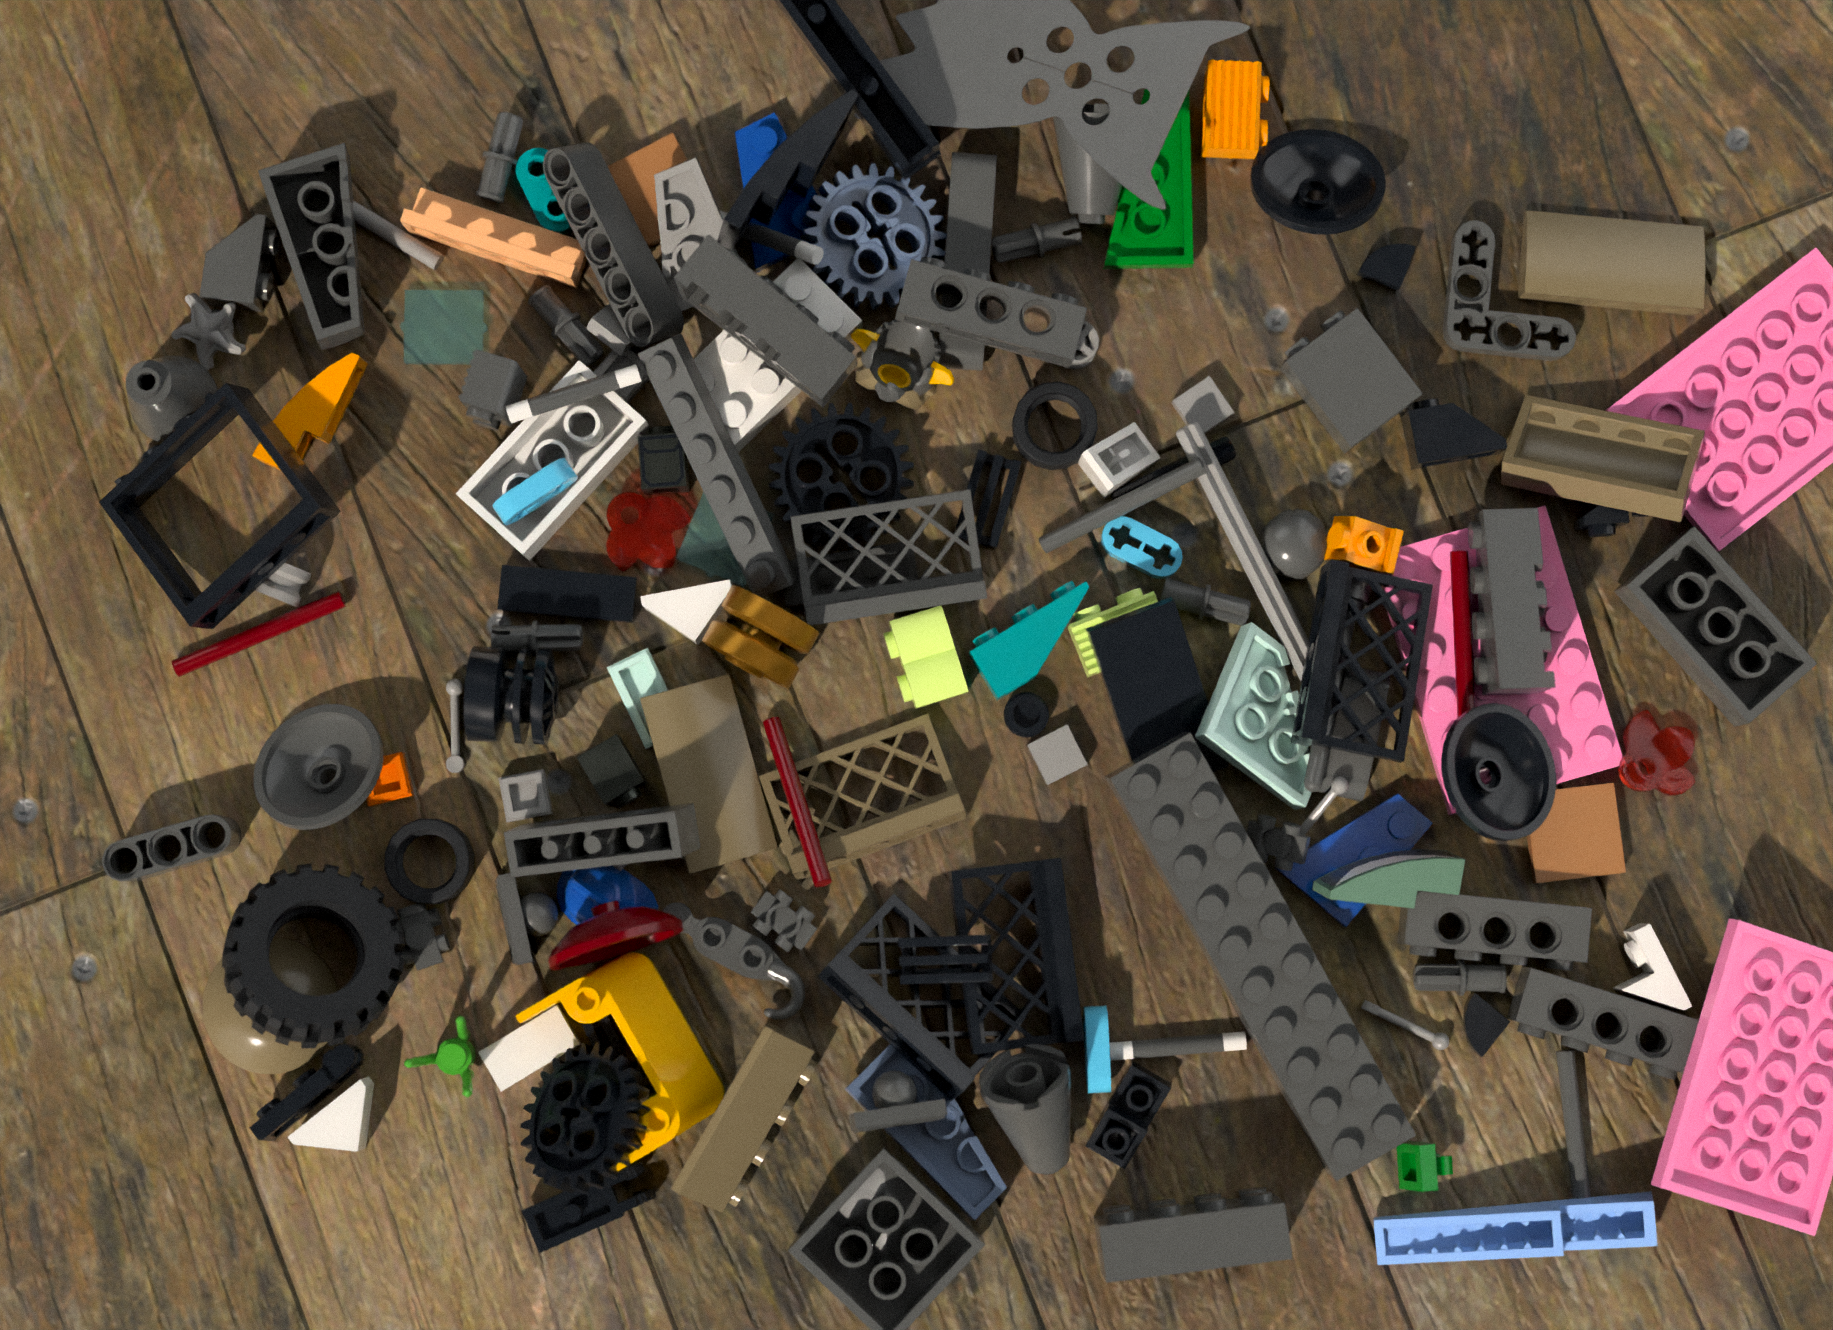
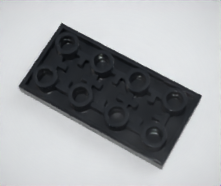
M1170 597L1086 628L1130 762L1178 734L1190 732L1212 772L1229 766L1227 760L1195 738L1207 709L1208 701L1174 599Z

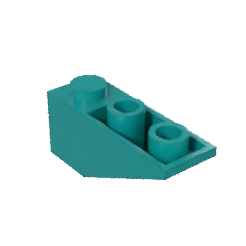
M1073 580L1062 585L1049 594L1053 601L1038 610L1032 604L1013 615L1011 619L1014 625L1000 634L996 627L973 640L976 648L969 652V656L996 701L1037 676L1089 589L1087 582L1077 587Z

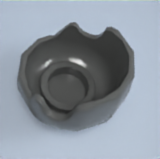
M1288 509L1279 513L1265 525L1259 533L1258 541L1279 580L1298 581L1316 571L1324 562L1328 533L1322 521L1308 510Z

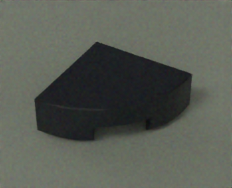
M1398 243L1381 247L1364 261L1357 275L1399 290L1416 246Z
M1472 992L1464 1006V1030L1470 1047L1478 1056L1483 1057L1510 1021L1476 993Z

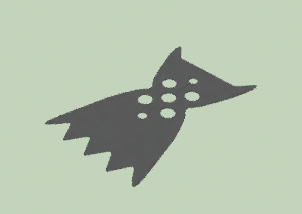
M938 0L937 4L896 15L897 21L913 42L915 50L908 54L880 60V62L927 126L969 129L1025 125L1040 122L1051 117H1059L1072 138L1121 185L1149 205L1164 210L1166 209L1165 201L1151 175V170L1208 48L1215 43L1248 31L1250 26L1240 22L1221 20L1182 21L1127 26L1101 35L1092 31L1086 18L1070 0ZM1067 27L1074 35L1072 46L1062 53L1050 51L1047 47L1048 35L1056 28ZM1127 46L1134 52L1132 66L1124 72H1113L1107 66L1109 53L1116 47ZM1016 47L1021 48L1024 52L1022 60L1018 63L1009 62L1007 57L1009 51ZM1078 62L1089 65L1092 76L1087 85L1079 89L1067 86L1064 75L1068 67ZM1036 78L1043 79L1049 85L1048 97L1037 105L1026 103L1022 96L1026 83ZM1141 88L1147 89L1150 92L1149 100L1144 104L1135 103L1133 100L1135 91ZM1096 98L1105 100L1110 109L1106 120L1098 125L1086 123L1082 118V110L1086 103ZM855 113V118L860 119L858 115Z

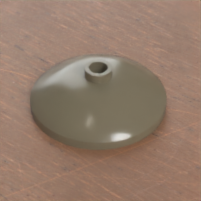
M273 937L269 949L270 965L274 974L284 985L298 993L311 996L327 995L339 991L337 981L331 969L314 950L291 939ZM222 959L218 962L209 976L205 987L202 1003L203 1018L211 1041L227 1060L250 1072L279 1074L304 1066L325 1049L328 1044L327 1042L318 1043L316 1048H302V1043L290 1041L287 1046L275 1042L276 1036L270 1032L265 1031L261 1035L251 1027L253 1021L247 1015L240 1016L234 1007L235 999L232 993L227 994L224 984L225 970L222 967Z

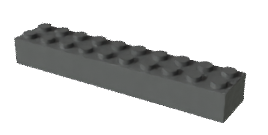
M1182 732L1104 776L1326 1172L1335 1181H1338L1415 1137L1416 1134L1192 734L1190 732Z

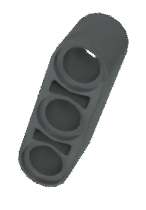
M1350 665L1346 666L1341 689L1345 699L1364 687ZM1362 668L1371 682L1383 674V672ZM1390 676L1375 685V688L1385 702L1390 685ZM1367 691L1348 703L1363 725H1366L1382 714ZM1340 709L1336 714L1332 737L1345 739L1356 732V729L1343 710ZM1382 720L1367 730L1376 744ZM1360 735L1352 740L1365 744ZM1329 748L1322 787L1317 792L1327 794L1331 789V781L1335 777L1342 776L1348 781L1349 788L1345 793L1338 794L1337 796L1361 802L1365 796L1374 757Z
M214 814L204 815L110 844L104 851L102 867L105 873L114 880L127 882L141 881L234 852L241 841V829L237 822L230 817ZM215 823L222 825L225 830L224 842L217 848H213L207 840L208 829ZM171 836L178 838L181 843L180 855L173 861L166 858L163 851L165 841ZM130 848L137 856V864L135 869L127 874L120 866V857L125 850Z

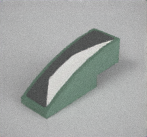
M1415 849L1388 852L1363 858L1339 867L1314 880L1312 890L1330 900L1414 908L1417 891L1459 895L1465 859L1447 850Z

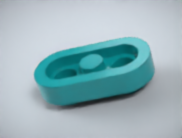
M543 148L530 149L524 152L517 161V179L541 227L563 235L570 233L573 230L564 213L559 216H553L549 213L550 207L554 203H558L546 180L545 174L543 173L541 176L530 174L531 167L534 164H543L544 156L548 150Z

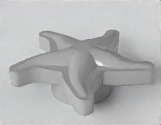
M190 293L185 296V301L191 309V322L174 330L172 338L176 340L186 338L195 343L200 364L206 370L213 368V357L217 350L237 355L245 352V345L233 338L234 327L232 319L236 309L235 303L229 302L225 304L222 310H211L197 294Z

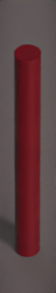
M1468 551L1450 552L1457 718L1467 710L1475 707Z
M336 591L172 660L173 668L178 677L345 608V600L341 592Z
M772 717L765 720L763 726L814 886L823 887L830 884L832 879L779 717Z

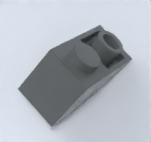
M256 214L206 252L199 297L210 306L224 307L225 304L233 302L236 305V309L263 312L264 300H270L273 292V275L269 273L271 256H277L280 244L279 231L275 230V224L266 215Z

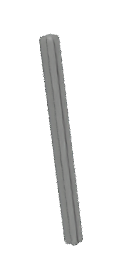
M1192 422L1180 428L1176 432V436L1189 462L1198 457L1202 460L1207 473L1198 477L1301 681L1308 637L1200 424Z

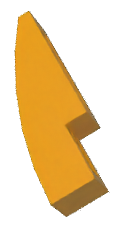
M350 353L327 367L308 382L274 419L273 422L301 459H303L313 437L330 444L368 366L360 356ZM259 442L252 456L280 470Z

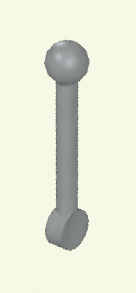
M456 678L449 680L446 684V691L450 694L451 756L446 761V767L452 773L461 772L465 767V760L460 756L459 695L463 692L464 686Z
M1338 776L1331 781V789L1303 822L1300 834L1305 835L1336 796L1348 790L1349 784L1346 778Z
M1364 1000L1361 1006L1362 1009L1432 1042L1433 1047L1437 1050H1444L1449 1046V1037L1445 1033L1439 1032L1435 1034L1367 1000Z

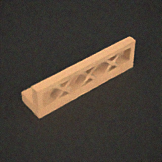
M422 187L418 193L413 210L404 208L400 222L411 234L576 289L587 261L578 240Z

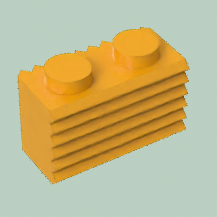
M1208 60L1204 71L1201 157L1255 159L1259 147L1266 146L1268 120H1260V103L1268 102L1269 76H1261L1262 62Z

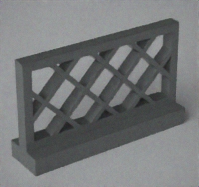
M970 489L790 516L804 614L808 625L987 598ZM962 500L964 519L954 533H951L932 519L943 503ZM935 504L928 514L918 508ZM911 508L924 518L909 540L888 526L900 509ZM890 511L883 521L873 515V513ZM866 515L880 525L864 547L843 532L854 516ZM845 518L838 528L827 521ZM821 522L835 533L818 554L804 544L801 524ZM928 523H931L950 537L934 559L914 545V542ZM964 528H966L968 545L958 538ZM884 529L905 544L890 566L869 552V549ZM839 536L860 551L845 573L824 558ZM956 542L969 551L972 571L951 573L939 562L953 543ZM910 548L931 563L920 579L907 580L894 570ZM805 551L816 558L809 568L807 567ZM865 555L886 570L875 586L863 587L849 577ZM820 562L841 576L831 592L811 594L809 577ZM935 568L946 574L929 577ZM891 574L901 581L884 584ZM846 581L855 587V589L839 591Z

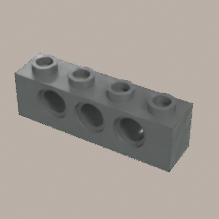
M921 257L920 261L911 259L895 317L896 321L1063 367H1070L1074 360L1087 311L1086 307L1078 305V299L1060 293H1053L1051 298L1035 294L1034 287L1017 281H1009L1008 286L990 281L991 276L979 270L965 269L964 274L946 269L947 263L931 257ZM942 288H951L958 293L960 303L955 307H944L939 304L935 294ZM986 300L997 301L1002 306L1004 315L996 320L988 319L982 315L979 305ZM1029 312L1042 314L1047 321V328L1041 332L1031 331L1024 323V315Z
M694 803L526 823L504 832L511 877L680 858L701 848Z
M1417 891L1414 908L1400 907L1397 944L1410 945L1409 954L1437 957V948L1455 949L1454 959L1482 961L1483 952L1500 954V963L1522 966L1528 965V957L1546 959L1545 968L1573 971L1574 962L1588 963L1592 908ZM1446 913L1453 914L1459 924L1457 933L1450 939L1444 938L1438 930L1439 919ZM1495 917L1502 923L1504 933L1498 942L1492 944L1485 938L1483 929L1485 923ZM1537 922L1543 923L1549 932L1547 943L1540 948L1535 947L1529 938L1530 929Z
M1521 967L1507 1019L1519 1022L1518 1032L1544 1039L1546 1031L1563 1036L1561 1045L1588 1053L1590 1045L1607 1050L1605 1059L1627 1066H1632L1633 1059L1650 1063L1649 1073L1676 1080L1678 1072L1684 1073L1699 1022L1695 1018L1530 967ZM1563 998L1569 1003L1571 1013L1566 1022L1558 1024L1552 1017L1551 1009L1557 1000ZM1608 1012L1614 1020V1029L1609 1036L1602 1038L1596 1031L1595 1023L1602 1013ZM1652 1026L1657 1032L1658 1041L1653 1049L1645 1051L1640 1045L1639 1037L1643 1029Z

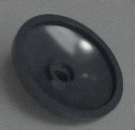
M1304 129L1282 134L1269 141L1266 146L1259 150L1252 164L1250 186L1252 194L1261 209L1278 223L1303 233L1328 235L1353 230L1370 220L1382 204L1386 179L1383 168L1376 156L1358 141L1333 131Z
M1498 703L1484 704L1471 708L1456 719L1444 741L1441 770L1447 796L1458 816L1473 831L1492 840L1510 841L1533 833L1547 818L1552 808L1556 791L1554 760L1541 731L1532 720L1519 710Z

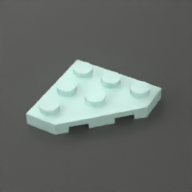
M1253 622L1242 625L1239 629L1195 738L1294 810L1301 809L1307 806L1312 792L1308 791L1304 786L1310 754L1308 746L1291 743L1299 693L1298 690L1292 692L1284 666L1290 663L1285 647Z

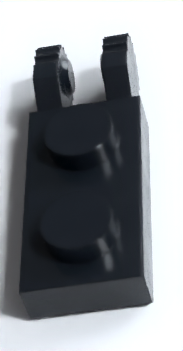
M347 1043L334 1046L333 1050L330 1049L323 1055L322 1068L318 1071L315 1068L307 1070L292 1083L295 1090L282 1101L277 1097L264 1105L256 1114L259 1120L250 1126L249 1129L258 1140L275 1141L356 1073V1069H360V1066L363 1065V1060H365L363 1058L365 1054L362 1053V1049H359V1046L354 1047L352 1044L347 1045Z
M642 1161L619 1170L617 1179L604 1176V1186L602 1189L590 1185L587 1194L576 1190L573 1194L563 1191L523 1209L522 1214L539 1253L623 1217L625 1211L656 1198L657 1195L654 1188L651 1187L649 1189L643 1188L633 1193L632 1196L619 1201L613 1185L624 1180L629 1181L640 1176L641 1172L645 1171Z

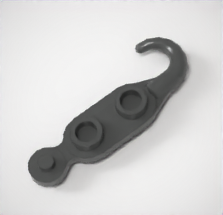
M680 902L671 903L663 909V912L670 913L681 919L684 931L681 933H687L692 937L696 950L703 956L743 977L774 980L788 987L791 994L789 1003L782 1009L766 1008L764 1010L766 1017L774 1020H783L794 1016L801 1009L805 1000V985L800 975L791 967L785 965L764 940L722 918L707 917L703 920L696 919L690 908Z

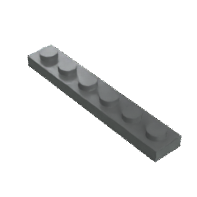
M680 333L638 353L751 592L759 597H763L797 582L798 578L682 334Z

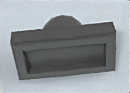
M510 873L498 875L495 879L512 964L517 966L531 963L533 959L528 936L541 937L548 934L557 923L558 908L552 898L541 892H531L519 898L515 877H511Z
M890 1070L882 1073L875 1080L872 1087V1099L878 1109L854 1112L849 1115L851 1131L858 1133L941 1120L947 1115L945 1099L915 1103L917 1088L911 1077L902 1071Z

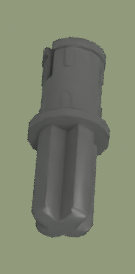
M499 112L497 114L488 151H483L482 154L486 160L475 196L491 202L504 203V195L511 168L517 164L514 156L523 125V120L518 115L508 112Z
M1073 216L1069 219L1041 226L1034 222L1030 224L1028 229L995 236L991 240L994 258L999 263L1031 255H1037L1038 258L1044 257V252L1081 245V232L1066 236L1062 235L1064 231L1080 228L1078 220Z
M549 284L538 289L529 298L528 304L530 307H533L553 330L551 336L554 339L560 338L573 355L585 366L595 363L604 352L603 348L579 321L581 318L578 312L572 313Z
M1166 577L1160 598L1161 601L1171 597L1174 599L1177 609L1198 614L1197 619L1199 620L1206 616L1240 626L1246 624L1251 610V602L1249 600L1212 591L1211 585L1201 588L1171 580Z
M533 621L532 625H493L491 629L492 633H495V635H491V647L504 648L506 653L529 649L535 657L539 650L579 651L583 645L582 627L578 624L540 625L539 621Z
M1457 960L1456 964H1416L1413 970L1414 988L1419 991H1456L1458 996H1463L1465 991L1504 993L1506 989V968L1501 963H1498V965L1465 964L1464 960Z

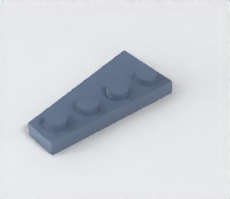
M889 1044L845 1090L865 1111L878 1109L872 1099V1087L875 1080L882 1073L896 1070L908 1074L914 1081L917 1088L915 1103L945 1099L947 1109L945 1118L937 1121L884 1128V1130L972 1221H975L1007 1187L979 1139L972 1132L956 1100L953 1099L951 1101Z

